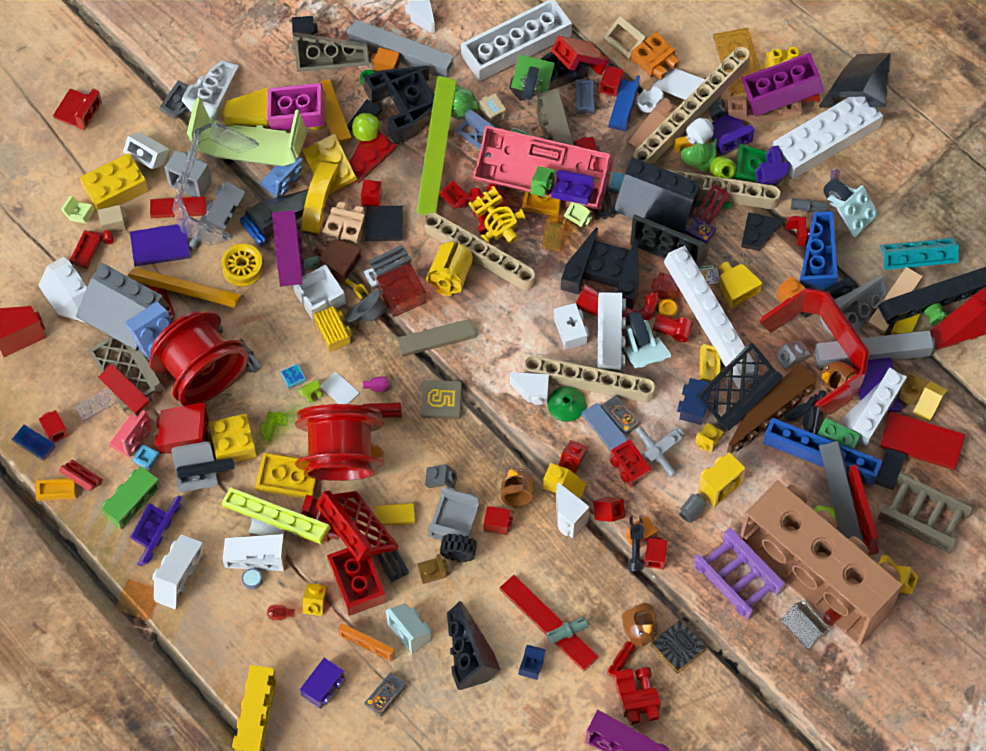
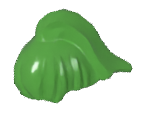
M455 86L451 117L463 119L469 109L474 112L479 109V102L470 90Z
M714 139L711 143H697L692 147L683 149L681 151L682 160L689 166L697 167L703 172L709 171L710 163L716 158L718 139Z

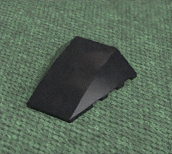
M857 54L842 70L820 102L819 108H831L838 104L841 97H865L869 107H886L891 54Z

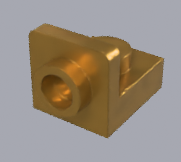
M436 554V559L417 563L422 584L446 578L445 571L448 570L446 559L441 558V554Z

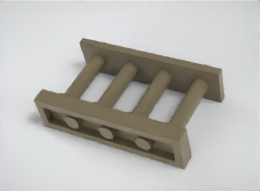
M900 473L896 484L901 487L891 506H883L878 519L950 554L956 542L952 535L961 517L968 518L972 507L964 501H958L916 481L910 475ZM907 490L918 494V497L909 515H904L898 511V508ZM925 499L936 503L927 524L916 520ZM945 507L955 513L945 533H941L935 530L934 526Z

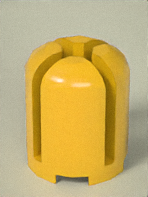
M450 241L439 246L426 277L427 284L430 282L436 288L435 292L445 296H452V293L461 292L473 262L472 253L465 245L459 243L456 252H454L456 242Z

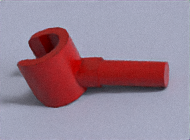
M105 230L104 232L90 231L102 235V241L105 244H112L114 241V236L110 230Z

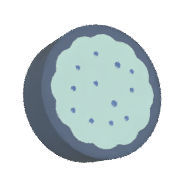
M254 568L246 570L242 575L243 585L251 590L260 587L262 584L260 571Z

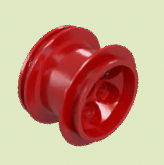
M193 311L183 315L166 327L152 345L149 360L150 369L156 373H171L176 380L172 391L173 397L183 406L205 403L227 389L239 377L247 365L249 354L244 348V344L239 340L224 341L218 334L221 317L216 312Z
M326 404L299 410L295 426L302 431L308 432V456L298 459L295 462V466L304 470L306 477L317 480L353 481L374 476L375 470L384 465L382 459L371 456V432L383 427L384 422L381 420L382 412L376 408L354 404Z

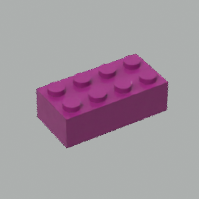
M810 52L741 77L745 93L755 116L824 92L820 74Z

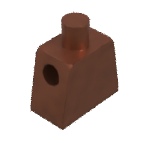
M335 239L330 242L328 247L318 244L314 250V254L320 256V267L326 265L333 277L342 284L348 279L362 257L360 247Z

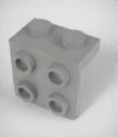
M210 442L172 448L175 470L181 466L214 461ZM215 472L181 479L177 476L179 492L218 486L217 474Z

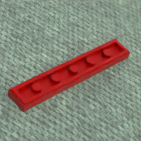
M515 575L511 576L499 587V590L546 636L547 632L562 626L563 622ZM573 634L571 638L566 637L554 643L583 672L598 659V656L576 634Z

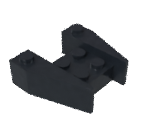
M429 66L380 70L364 77V91L370 101L375 102L390 96L400 112L388 118V132L396 144L412 138L431 121L435 94L427 83L429 80Z
M595 228L566 263L561 278V290L579 295L584 279L617 288L616 293H622V299H626V307L633 310L639 288L637 239L634 238L631 250L597 241L598 228Z

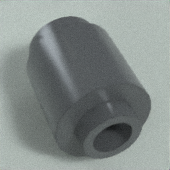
M691 494L680 508V517L688 523L696 521L707 507L706 499L701 494Z

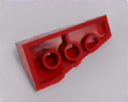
M986 287L969 298L930 331L931 337L935 340V348L937 350L986 335Z

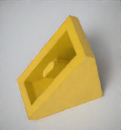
M930 381L925 387L913 413L931 421L948 390Z

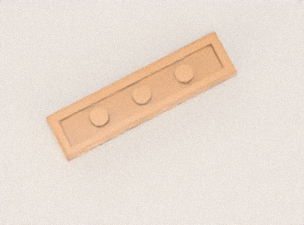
M906 267L883 301L914 291L923 276ZM878 308L867 325L884 334L891 324L886 323Z

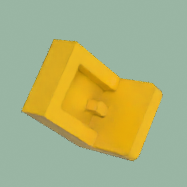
M307 583L303 596V614L322 616L323 603L327 592L326 585Z

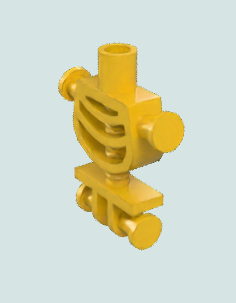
M492 186L490 191L483 192V198L477 196V200L468 204L478 218L489 212L485 219V227L488 232L485 235H481L485 242L490 243L489 240L492 237L498 240L504 236L509 244L518 239L517 234L513 230L518 226L517 220L526 218L522 209H519L520 211L514 214L506 206L495 209V206L503 202V199L495 187Z

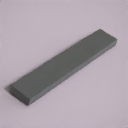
M836 441L821 445L819 448L840 533L847 539L855 536L865 544L840 442Z

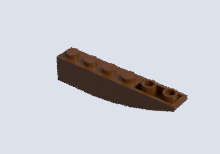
M802 364L783 377L744 417L728 444L727 453L741 450L746 441H752L758 436L760 430L768 428L772 418L783 417L788 408L797 406L805 395H811L816 389L817 379Z

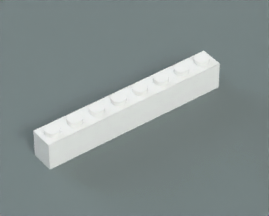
M683 246L669 252L664 263L726 367L745 346L687 248ZM748 353L746 362H754ZM736 364L733 367V375H741L742 364ZM746 364V375H754V364ZM733 378L736 386L740 389L741 378ZM745 378V386L753 383V378Z

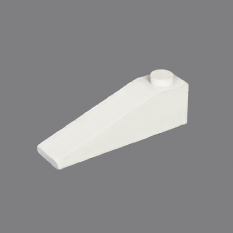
M221 60L209 70L207 75L201 76L197 83L188 86L182 97L183 103L192 112L194 101H196L197 97H200L210 119L217 121L239 65Z

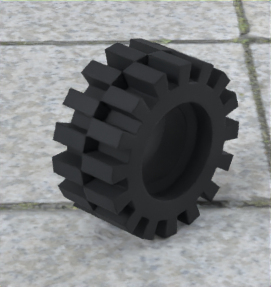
M447 534V536L444 535L442 537L439 553L442 557L445 556L446 559L451 558L452 561H472L475 559L477 541L469 538V536L464 537L462 534Z

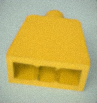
M728 261L720 265L719 269L723 274L719 277V286L731 309L761 293L763 283L745 265L739 264L733 268Z

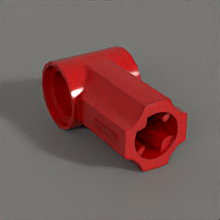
M657 314L653 331L670 335L674 340L685 343L688 341L693 322L686 318L674 319Z

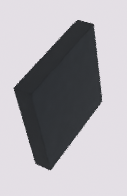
M365 206V241H403V207Z

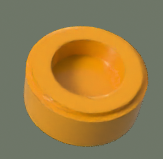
M665 299L660 302L658 312L660 315L673 318L677 314L678 306L675 301Z

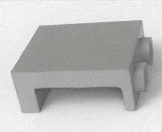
M442 488L435 515L428 527V537L442 541V537L444 535L447 536V534H462L464 537L470 536L480 506V499L474 494H463L454 488Z

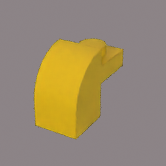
M881 555L878 565L883 562L888 563L900 575L901 579L899 582L902 584V588L899 593L913 594L919 578L911 567L897 566L889 556Z

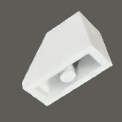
M407 0L408 4H405L406 15H410L411 22L430 33H435L430 0Z
M510 372V384L527 402L535 405L547 404L549 375Z

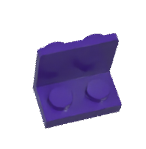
M730 115L712 122L714 127L712 141L718 139L716 149L721 156L737 149L740 144L746 145L753 141L755 129L751 124L745 127L740 119Z

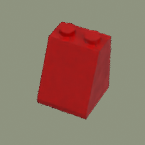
M32 306L0 308V351L3 357H7L45 339L43 331L46 328L42 322L43 320L38 311L34 312Z
M205 403L161 410L160 417H157L156 427L159 429V433L155 435V447H158L160 454H172L173 447L207 442L209 417Z

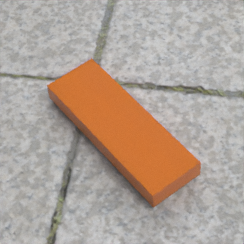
M343 623L338 627L340 637L380 657L393 661L395 657L394 648Z

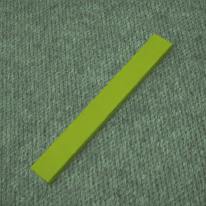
M438 76L416 211V214L425 216L429 213H436L456 85V80Z

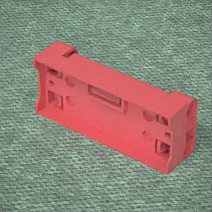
M485 126L473 179L476 182L495 184L531 193L532 178L537 166L556 170L554 185L557 181L558 170L593 176L594 180L599 178V182H594V191L588 205H581L601 210L603 205L601 202H604L613 158L608 153ZM554 186L552 187L551 190H548V191H547L546 197H550V198H551V192H552Z

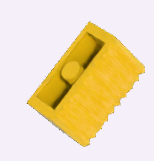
M332 306L314 314L315 324L329 352L350 344L352 333L348 326H344L343 321L345 320L341 311L337 312L335 306Z

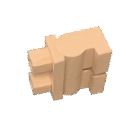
M339 202L336 208L332 207L331 214L322 231L323 242L330 243L335 239L359 247V240L365 226L364 208L356 206L354 211L351 212L348 211V205L343 202Z

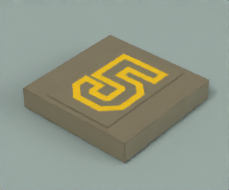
M423 380L421 418L460 419L461 381Z

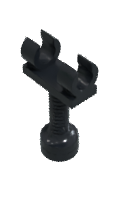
M632 515L629 518L632 558L628 560V569L631 571H641L644 569V561L640 559V539H643L644 527L642 517L639 515V523L634 524L632 522Z

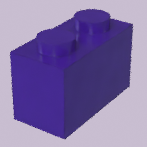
M324 657L300 688L301 696L321 709L324 704L327 705L331 701L332 693L336 688L340 689L344 684V670Z

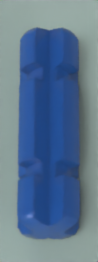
M248 215L240 218L242 226L245 227L246 231L256 240L255 242L259 246L267 242L264 234H261L260 229L251 221Z

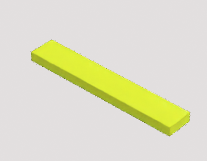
M231 487L221 503L225 508L321 545L331 529L326 523Z

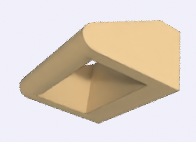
M619 16L603 39L630 60L631 51H628L612 36L622 28L627 30L639 40L632 50L642 42L645 43L648 37L626 19Z

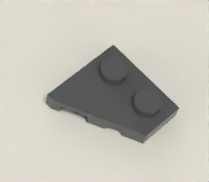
M178 80L161 104L159 110L174 119L189 112L190 110L182 101L188 85Z

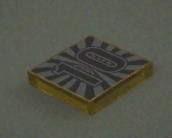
M681 618L650 643V646L676 674L680 673L708 648Z

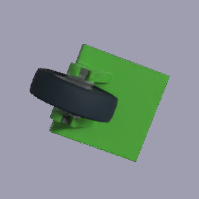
M519 54L511 88L524 90L522 98L528 100L532 99L533 93L537 94L548 91L554 63Z

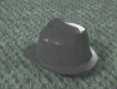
M373 291L365 299L353 306L347 312L345 320L351 322L358 318L364 321L378 319L387 310V306L379 298L380 291Z

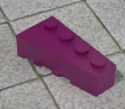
M295 211L272 212L280 287L303 284L302 276H306L302 235L301 232L297 233Z
M598 709L586 732L585 743L601 751H670L664 744L654 742L647 736L640 734Z

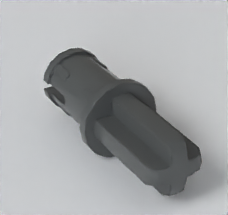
M792 198L791 210L807 211V213L809 211L827 212L828 203L811 201L810 198L808 200Z
M240 338L239 341L244 344V348L249 354L247 366L252 372L256 373L261 369V365L254 357V352Z

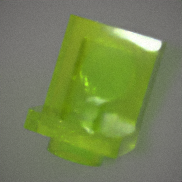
M279 411L267 413L266 421H262L260 429L264 440L272 442L276 424L288 425L287 415Z

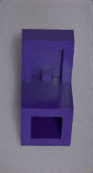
M772 146L766 153L767 163H761L755 173L757 183L776 186L787 174L789 162H782L783 155L780 153L779 146Z

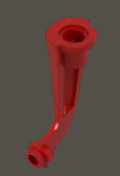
M585 284L576 301L577 308L598 316V296L600 292ZM649 292L645 297L644 308L639 311H634L625 306V310H622L625 324L629 325L628 314L633 312H639L644 321H649L654 315L656 305L659 303V296Z

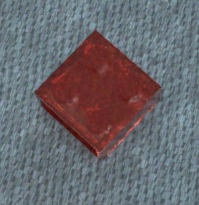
M410 263L376 277L377 289L380 291V295L392 317L427 303L426 291Z

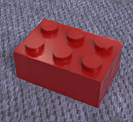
M348 548L327 555L328 564L348 616L386 603L385 592L371 556H367L364 561L358 562Z

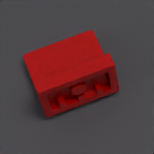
M92 88L91 92L86 95L74 89H69L54 112V119L85 131L102 104L99 91Z

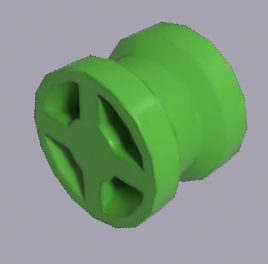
M941 303L933 304L924 311L925 315L930 318L931 326H937L948 317L943 312Z

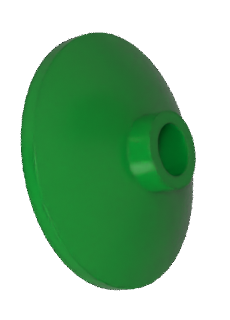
M563 386L555 389L550 394L547 406L550 414L555 419L562 422H571L582 416L581 414L586 408V401L578 389ZM568 399L570 402L565 403L563 400Z

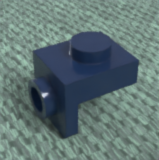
M526 645L518 675L538 680L546 650Z

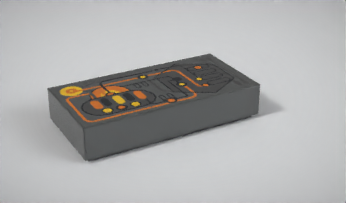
M617 395L601 405V408L625 436L641 424L639 419Z
M390 672L364 703L381 717L404 690L406 684Z

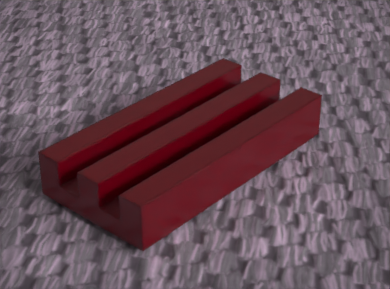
M713 184L694 216L710 225L730 193ZM717 189L718 192L716 193L715 197L709 204L704 214H699L705 206L708 199L710 198V196L712 195L713 191ZM723 193V198L717 205L716 209L714 210L710 218L707 219L706 216L710 212L711 208L717 201L720 194Z

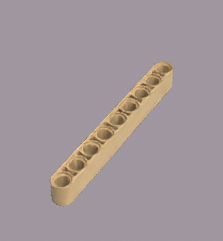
M745 47L736 48L635 150L634 158L646 157L642 161L653 165L675 142V139L679 138L686 131L687 127L699 118L749 67V50ZM679 119H683V120H684V121H682V122H676V121L679 120ZM666 132H671L669 135H664ZM655 144L659 145V146L656 147V148H653V147H652V146L655 145Z

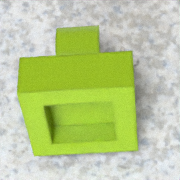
M312 380L297 389L301 396H306L309 403L313 402L311 399L312 393H316L318 398L322 397L321 392L317 390L321 387L318 380Z

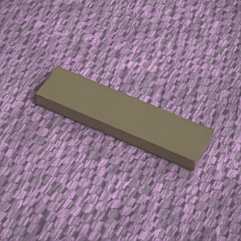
M471 319L398 337L397 340L402 357L473 339L476 338Z

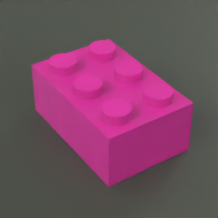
M322 84L269 88L267 121L271 129H292L295 110H299L306 128L326 126V93Z

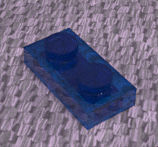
M25 424L12 438L14 443L42 461H45L56 447L53 442Z

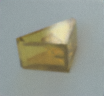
M548 216L545 224L542 249L560 252L567 218Z

